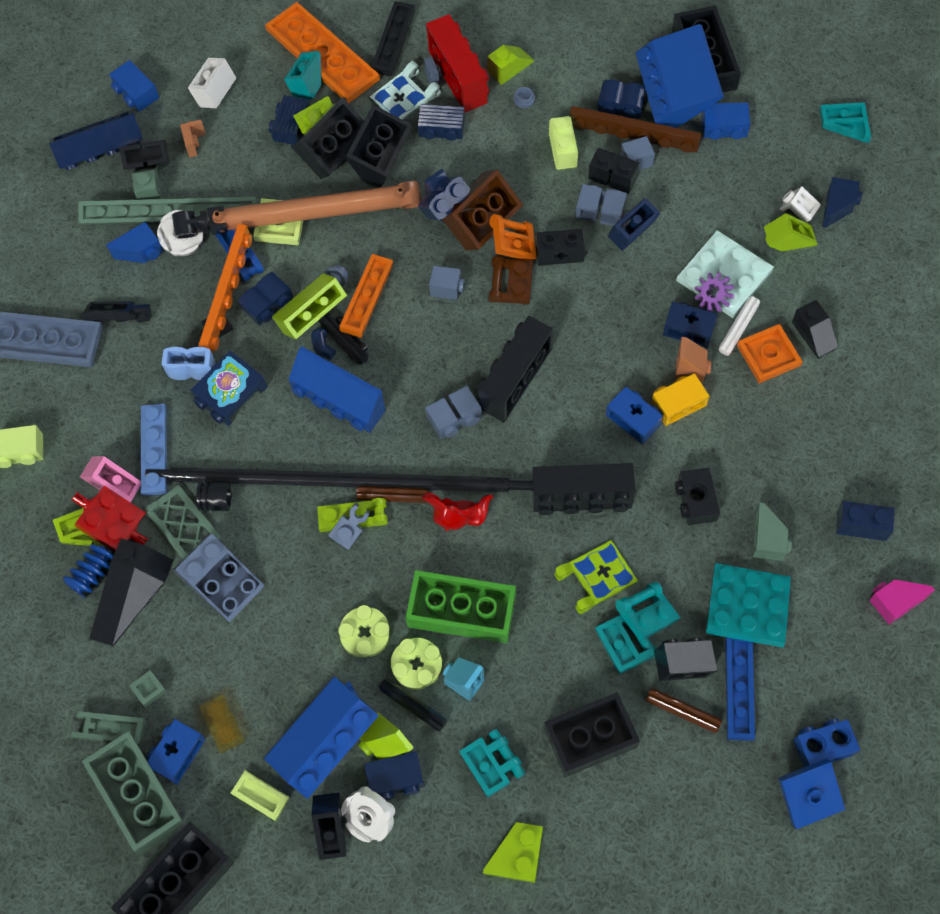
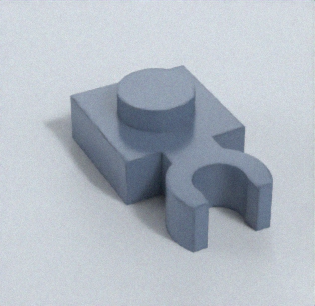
M358 503L352 506L350 517L348 518L343 514L328 535L348 550L363 530V527L358 524L366 521L369 516L368 510L363 516L356 514L355 510L359 506Z

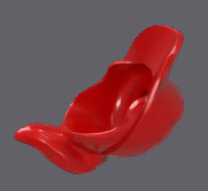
M426 492L422 496V499L434 507V522L446 531L458 530L467 524L471 526L481 525L486 519L489 502L493 498V495L489 494L481 498L478 503L466 500L452 501L449 498L440 499L437 495Z

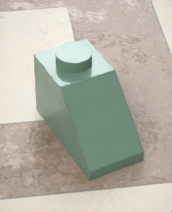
M158 165L136 168L132 173L137 200L162 199Z
M759 503L755 517L753 557L783 561L786 554H790L792 548V539L788 538V529L765 503Z

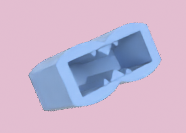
M169 347L163 350L162 366L168 377L174 380H186L191 377L201 380L216 365L213 354L208 348L193 347L186 350L182 347Z

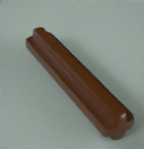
M358 486L356 497L357 500L364 501L384 498L388 502L427 503L422 499V496L428 492V489Z
M654 688L650 689L646 697L648 703L713 733H717L721 726L722 720Z

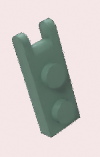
M83 711L76 712L75 717L85 719L83 731L72 732L71 738L110 743L129 731L137 745L141 746L146 724L144 718Z

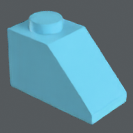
M459 657L455 663L450 662L443 672L445 676L443 678L444 684L469 701H471L485 681L484 668Z

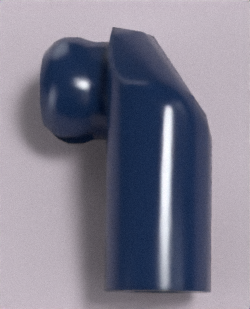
M324 328L314 329L311 334L314 351L331 360L335 356L336 350L326 345L325 335H327V331Z

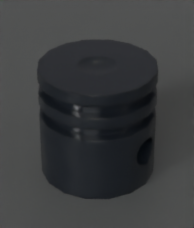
M229 482L198 483L196 493L198 511H230L232 491Z

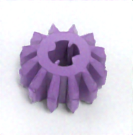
M717 272L715 278L711 273H707V281L703 278L699 279L703 284L702 287L695 286V290L701 292L695 296V299L702 300L699 304L701 308L707 306V311L712 312L714 307H716V310L721 312V304L729 307L730 303L726 299H734L735 295L728 292L735 289L733 284L727 285L730 278L726 276L722 279L720 272ZM714 287L720 290L716 293L717 297H713L712 295H710V293L713 292Z

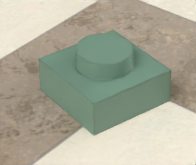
M151 670L129 685L145 708L167 692Z

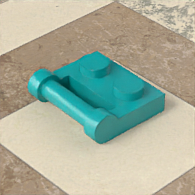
M656 581L648 584L646 589L628 598L622 597L615 602L617 611L640 642L673 625L681 618L662 593L661 585ZM650 597L654 601V604L636 613L631 609V607Z
M621 615L595 627V632L619 675L655 658L654 650L657 649L656 646L653 647L651 641L647 638L641 642L639 641L644 652L639 654L623 627V624L626 622Z

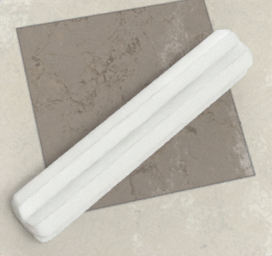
M750 296L720 344V353L726 356L731 354L759 307L760 300L758 298Z

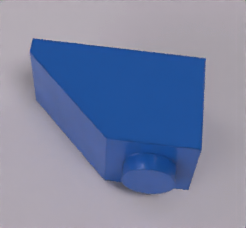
M146 222L106 244L113 259L146 263L149 260L158 258L164 252L159 240Z

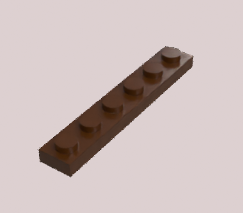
M572 106L569 117H571L572 125L576 129L593 130L599 134H612L622 139H639L647 136L650 143L658 144L664 148L681 149L683 152L697 153L701 133L575 106Z

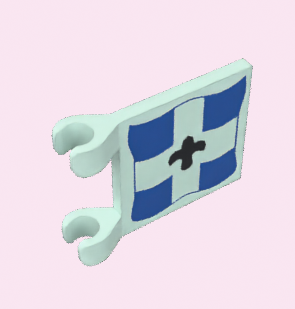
M411 61L400 74L372 94L370 98L381 109L405 120L417 111L421 104H426L428 101L438 97L441 91L439 90L440 85L433 82L423 92L410 79L420 73L418 64L415 61Z

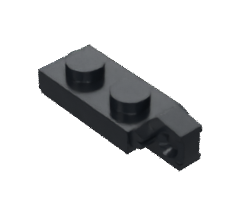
M134 301L89 302L83 312L84 320H93L94 322H103L105 320H115L117 322L136 320L138 322L150 321L152 317L150 304H135Z

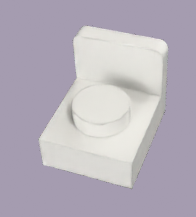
M800 187L795 191L790 190L782 198L784 202L779 209L782 212L790 209L802 221L807 223L812 219L821 204L803 187Z

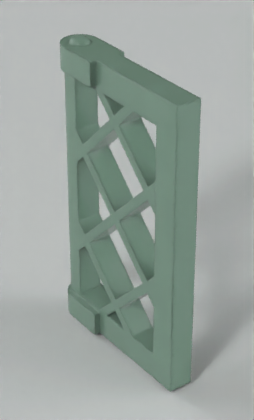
M177 485L144 509V512H146L182 559L188 553L180 546L181 543H192L195 547L201 541L199 540L201 528H205L209 534L212 533L218 540L222 539L201 511H198L197 506L180 485ZM176 496H179L185 504L184 506L171 505V501ZM160 508L166 509L164 520H160L155 514ZM170 509L183 510L181 522L168 521ZM187 510H190L199 520L198 523L185 522ZM167 525L180 526L178 538L172 536L166 528ZM184 526L197 527L195 540L182 539Z

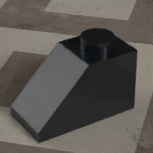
M817 300L796 310L792 324L817 359L838 349L830 317Z
M340 792L313 796L311 816L319 860L346 857L344 819L341 813Z

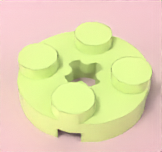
M366 605L360 606L346 614L338 630L344 649L349 654L360 658L378 655L386 648L390 638L387 618L379 610ZM361 627H370L369 633L371 635L368 638L366 636L360 638L359 629Z
M423 638L404 639L392 654L391 668L394 677L400 685L411 690H421L430 686L439 678L442 671V658L439 649L432 642ZM418 657L424 665L423 667H418L417 670H413L412 664L409 663Z

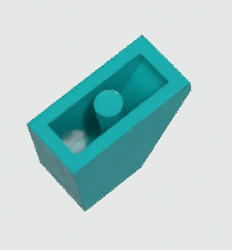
M319 51L302 52L284 78L292 96L307 100L315 97L321 86V54Z

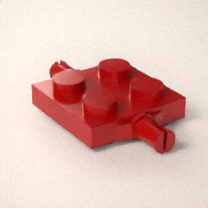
M105 485L90 500L79 492L72 498L71 501L84 508L82 515L75 522L74 526L114 553L120 539L128 541L131 539L143 545L148 541L149 538L136 531L139 522L146 512Z

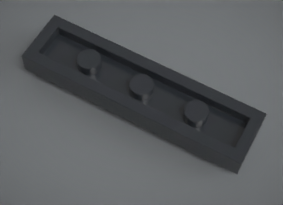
M394 1L371 68L378 74L393 75L415 13V5Z

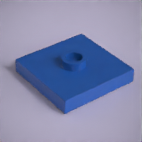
M824 759L778 778L791 823L795 829L845 810L833 766L829 759Z

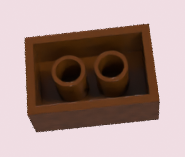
M497 169L483 172L469 186L470 191L467 197L460 203L454 204L452 211L442 219L466 251L479 250L494 235L493 228L489 224L493 214L501 215L504 219L509 220L523 206Z

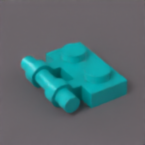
M494 729L488 734L493 741L488 746L481 737L459 751L487 798L510 784L505 775L508 772L512 771L516 779L526 774L521 767V760L518 756H514L508 746L507 738L505 736L502 737L498 729ZM497 751L501 753L506 761L501 766L493 756Z

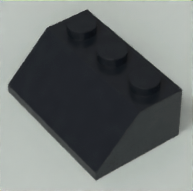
M373 104L345 159L362 180L381 188L412 128V124Z

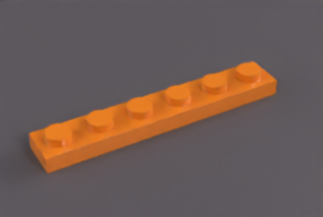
M238 223L198 345V347L210 349L212 354L219 347L220 330L225 328V315L227 309H230L232 306L233 290L239 284L238 274L240 268H243L246 262V249L250 248L252 243V235H250L247 225Z

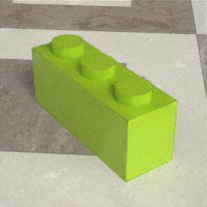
M321 274L276 312L272 318L283 334L297 339L343 300L347 294L335 277Z

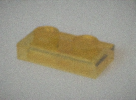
M223 694L199 706L221 754L245 742Z

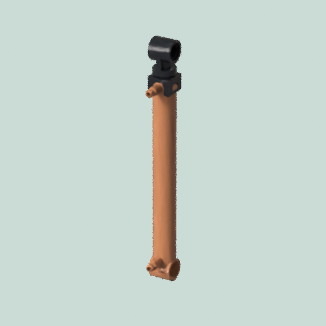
M408 181L396 186L228 208H224V206L207 208L209 217H207L206 210L200 211V216H195L194 211H179L172 214L175 238L185 239L197 236V230L203 229L204 234L209 233V226L212 235L228 233V230H236L238 223L251 228L394 208H416L421 201L419 182Z

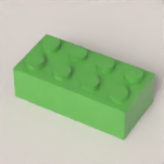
M415 570L405 618L407 627L508 644L516 599V586Z

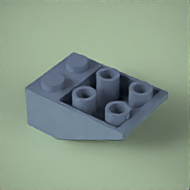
M212 533L207 534L172 569L228 622L265 586Z

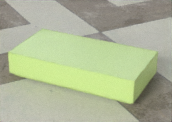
M246 770L231 791L233 796L274 821L278 819L290 799L286 794Z

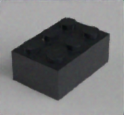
M342 97L333 103L290 147L320 179L329 176L345 160L364 120Z
M618 692L544 722V730L564 777L636 749L640 743Z

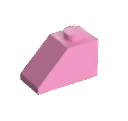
M104 456L91 457L80 475V478L95 488L101 490L105 485L129 502L132 501L141 486L140 480Z

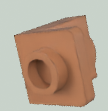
M202 120L180 124L189 158L198 156L196 147H200L197 137L206 135Z

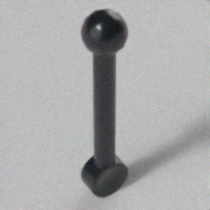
M337 317L336 321L341 324L343 317ZM350 335L365 352L368 350L365 343L361 342L358 337Z

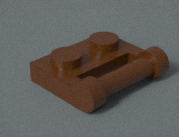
M501 256L493 257L491 263L493 267L492 288L489 292L488 300L490 302L530 304L533 260L505 259ZM502 269H509L507 293L501 292Z

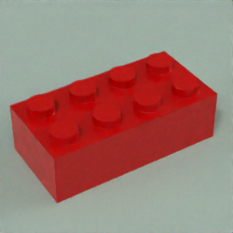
M450 14L426 23L428 51L435 64H439L442 76L460 107H464L465 112L487 104V95L489 94L487 81L489 80L488 73L485 68H481L479 65L477 54L475 52L472 53L470 50L467 37L462 36L458 22H454Z

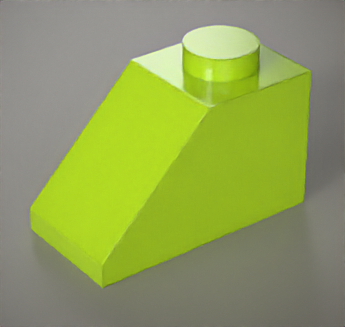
M502 45L487 56L488 73L501 85L534 62L520 47Z
M787 213L764 226L767 244L781 252L818 245L812 225Z
M377 712L379 716L359 738L361 741L358 744L359 748L367 756L373 754L378 760L406 753L414 748L402 732L379 712Z

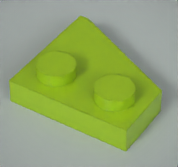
M516 822L483 869V874L535 883L543 826Z

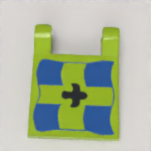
M612 540L569 563L558 566L554 573L558 581L574 573L587 592L588 596L578 600L575 609L579 614H583L595 605L638 582Z

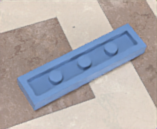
M165 404L141 406L142 496L167 493V479L165 477H159L154 472L147 474L145 477L146 469L167 470Z

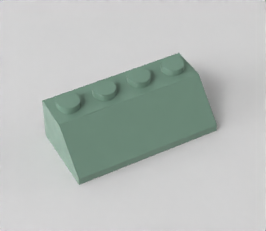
M129 731L82 760L128 843L138 855L143 856L164 842L183 821Z

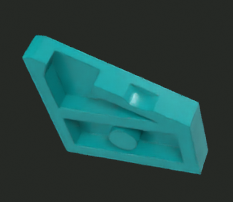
M865 102L825 104L820 106L819 113L823 129L865 143L870 142L871 133Z

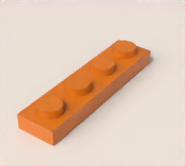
M375 254L371 255L339 326L341 332L362 338L392 270L393 260Z

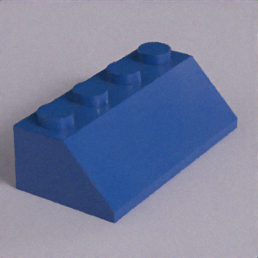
M300 347L289 376L292 392L300 398L305 396L311 399V402L320 409L324 407L329 409L331 414L337 419L343 420L344 418L350 421V424L359 431L364 429L370 433L386 411L382 391L306 348Z
M333 676L263 758L288 784L308 799L379 715L352 690Z

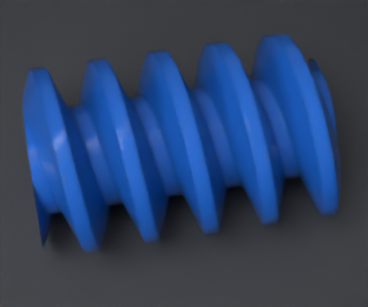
M90 544L89 549L92 554L87 552L82 554L86 562L77 560L76 565L79 570L71 568L69 572L72 578L68 576L63 577L65 584L83 598H85L84 591L93 592L89 586L90 583L99 585L96 579L97 575L101 577L106 576L102 568H110L109 560H112L114 554L101 545Z

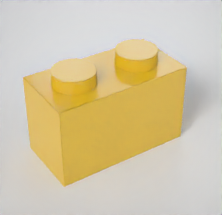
M694 373L688 377L685 375L678 378L674 384L668 387L661 386L653 393L651 404L660 410L661 415H663L662 422L667 426L706 407L710 396Z

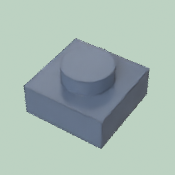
M432 57L425 58V73L429 83L436 82L439 84V78L442 77L439 64L435 65Z

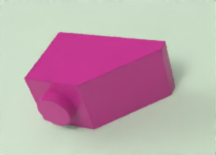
M893 580L888 585L882 582L872 590L874 595L869 601L890 625L926 600L935 589L929 585Z

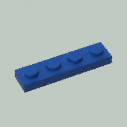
M725 637L727 740L754 741L753 642Z

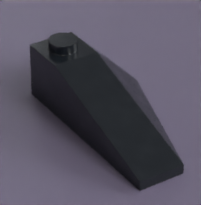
M120 539L110 564L89 639L114 646L133 623L134 618L147 606L156 591L160 590L165 584L174 560L143 544Z

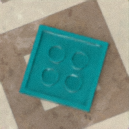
M715 563L706 634L784 648L791 576Z

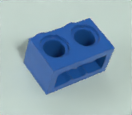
M838 718L824 722V727L815 730L813 726L798 731L799 735L793 741L804 767L824 759L835 762L853 756L860 751L848 719L839 722ZM832 733L842 736V745L836 744L833 741ZM807 741L815 742L819 747V752H811L807 747Z

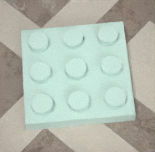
M717 230L677 276L676 281L695 294H699L701 292L696 291L695 286L702 287L703 284L699 279L703 278L707 281V273H711L714 278L717 272L722 274V279L726 276L729 277L730 281L727 285L733 284L735 289L728 293L734 294L735 297L734 299H726L730 303L729 307H726L724 304H721L724 313L734 318L747 299L754 294L770 275L774 266ZM714 287L713 292L710 293V295H712L713 297H717L716 293L720 290Z

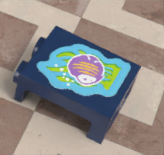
M229 351L191 389V392L194 396L193 402L201 410L208 409L211 412L210 416L217 423L221 424L224 422L227 426H230L232 424L230 417L257 390L262 393L268 386L261 374L233 352Z

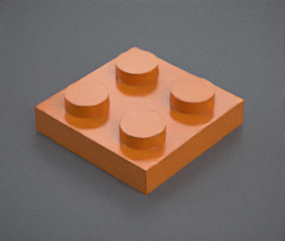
M780 324L739 340L736 345L759 384L796 369L803 363Z

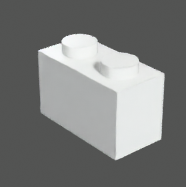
M208 58L188 89L199 107L217 108L236 80V76L225 58Z

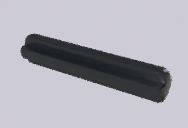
M329 312L318 320L359 365L368 360L369 355L349 334L340 331V324Z
M385 678L379 686L380 691L432 728L440 732L447 723L446 718L391 679Z

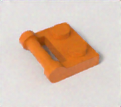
M497 214L491 216L489 224L493 228L496 254L522 260H534L537 258L532 223L525 221L520 223L504 219L501 215ZM504 228L520 232V234L511 231L504 230Z

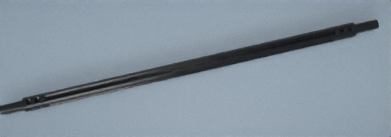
M170 467L169 470L146 469L145 477L147 474L154 472L159 477L169 479L170 482H229L230 484L355 488L358 486L483 492L533 490L532 481L509 480V478L179 467Z

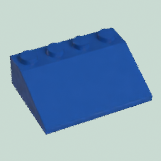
M701 24L652 40L635 52L655 124L678 128L724 98Z

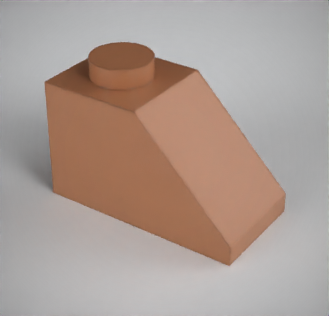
M681 337L676 360L675 379L685 375L688 377L695 373L699 381L704 382L705 375H710L711 360H707L708 351L687 337Z

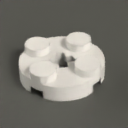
M183 210L171 211L160 221L157 231L158 240L161 246L173 256H188L197 251L200 245H202L203 229L197 230L198 235L192 238H175L172 214Z
M361 787L359 790L351 793L343 802L341 813L342 816L345 814L348 821L345 824L347 829L356 838L364 842H371L372 840L382 841L393 828L395 808L370 788ZM366 813L370 815V819H367L365 817Z

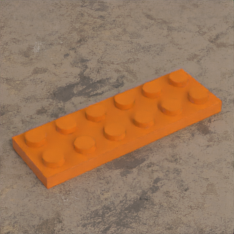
M298 2L265 24L266 31L296 58L302 52L319 51L321 54V80L348 103L352 102L380 80L379 74Z

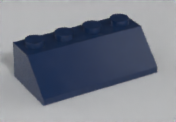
M130 110L51 138L49 145L59 168L65 167L66 170L78 167V162L86 160L87 163L98 160V155L107 153L109 156L120 152L119 147L141 144L140 140H143V136L133 111Z

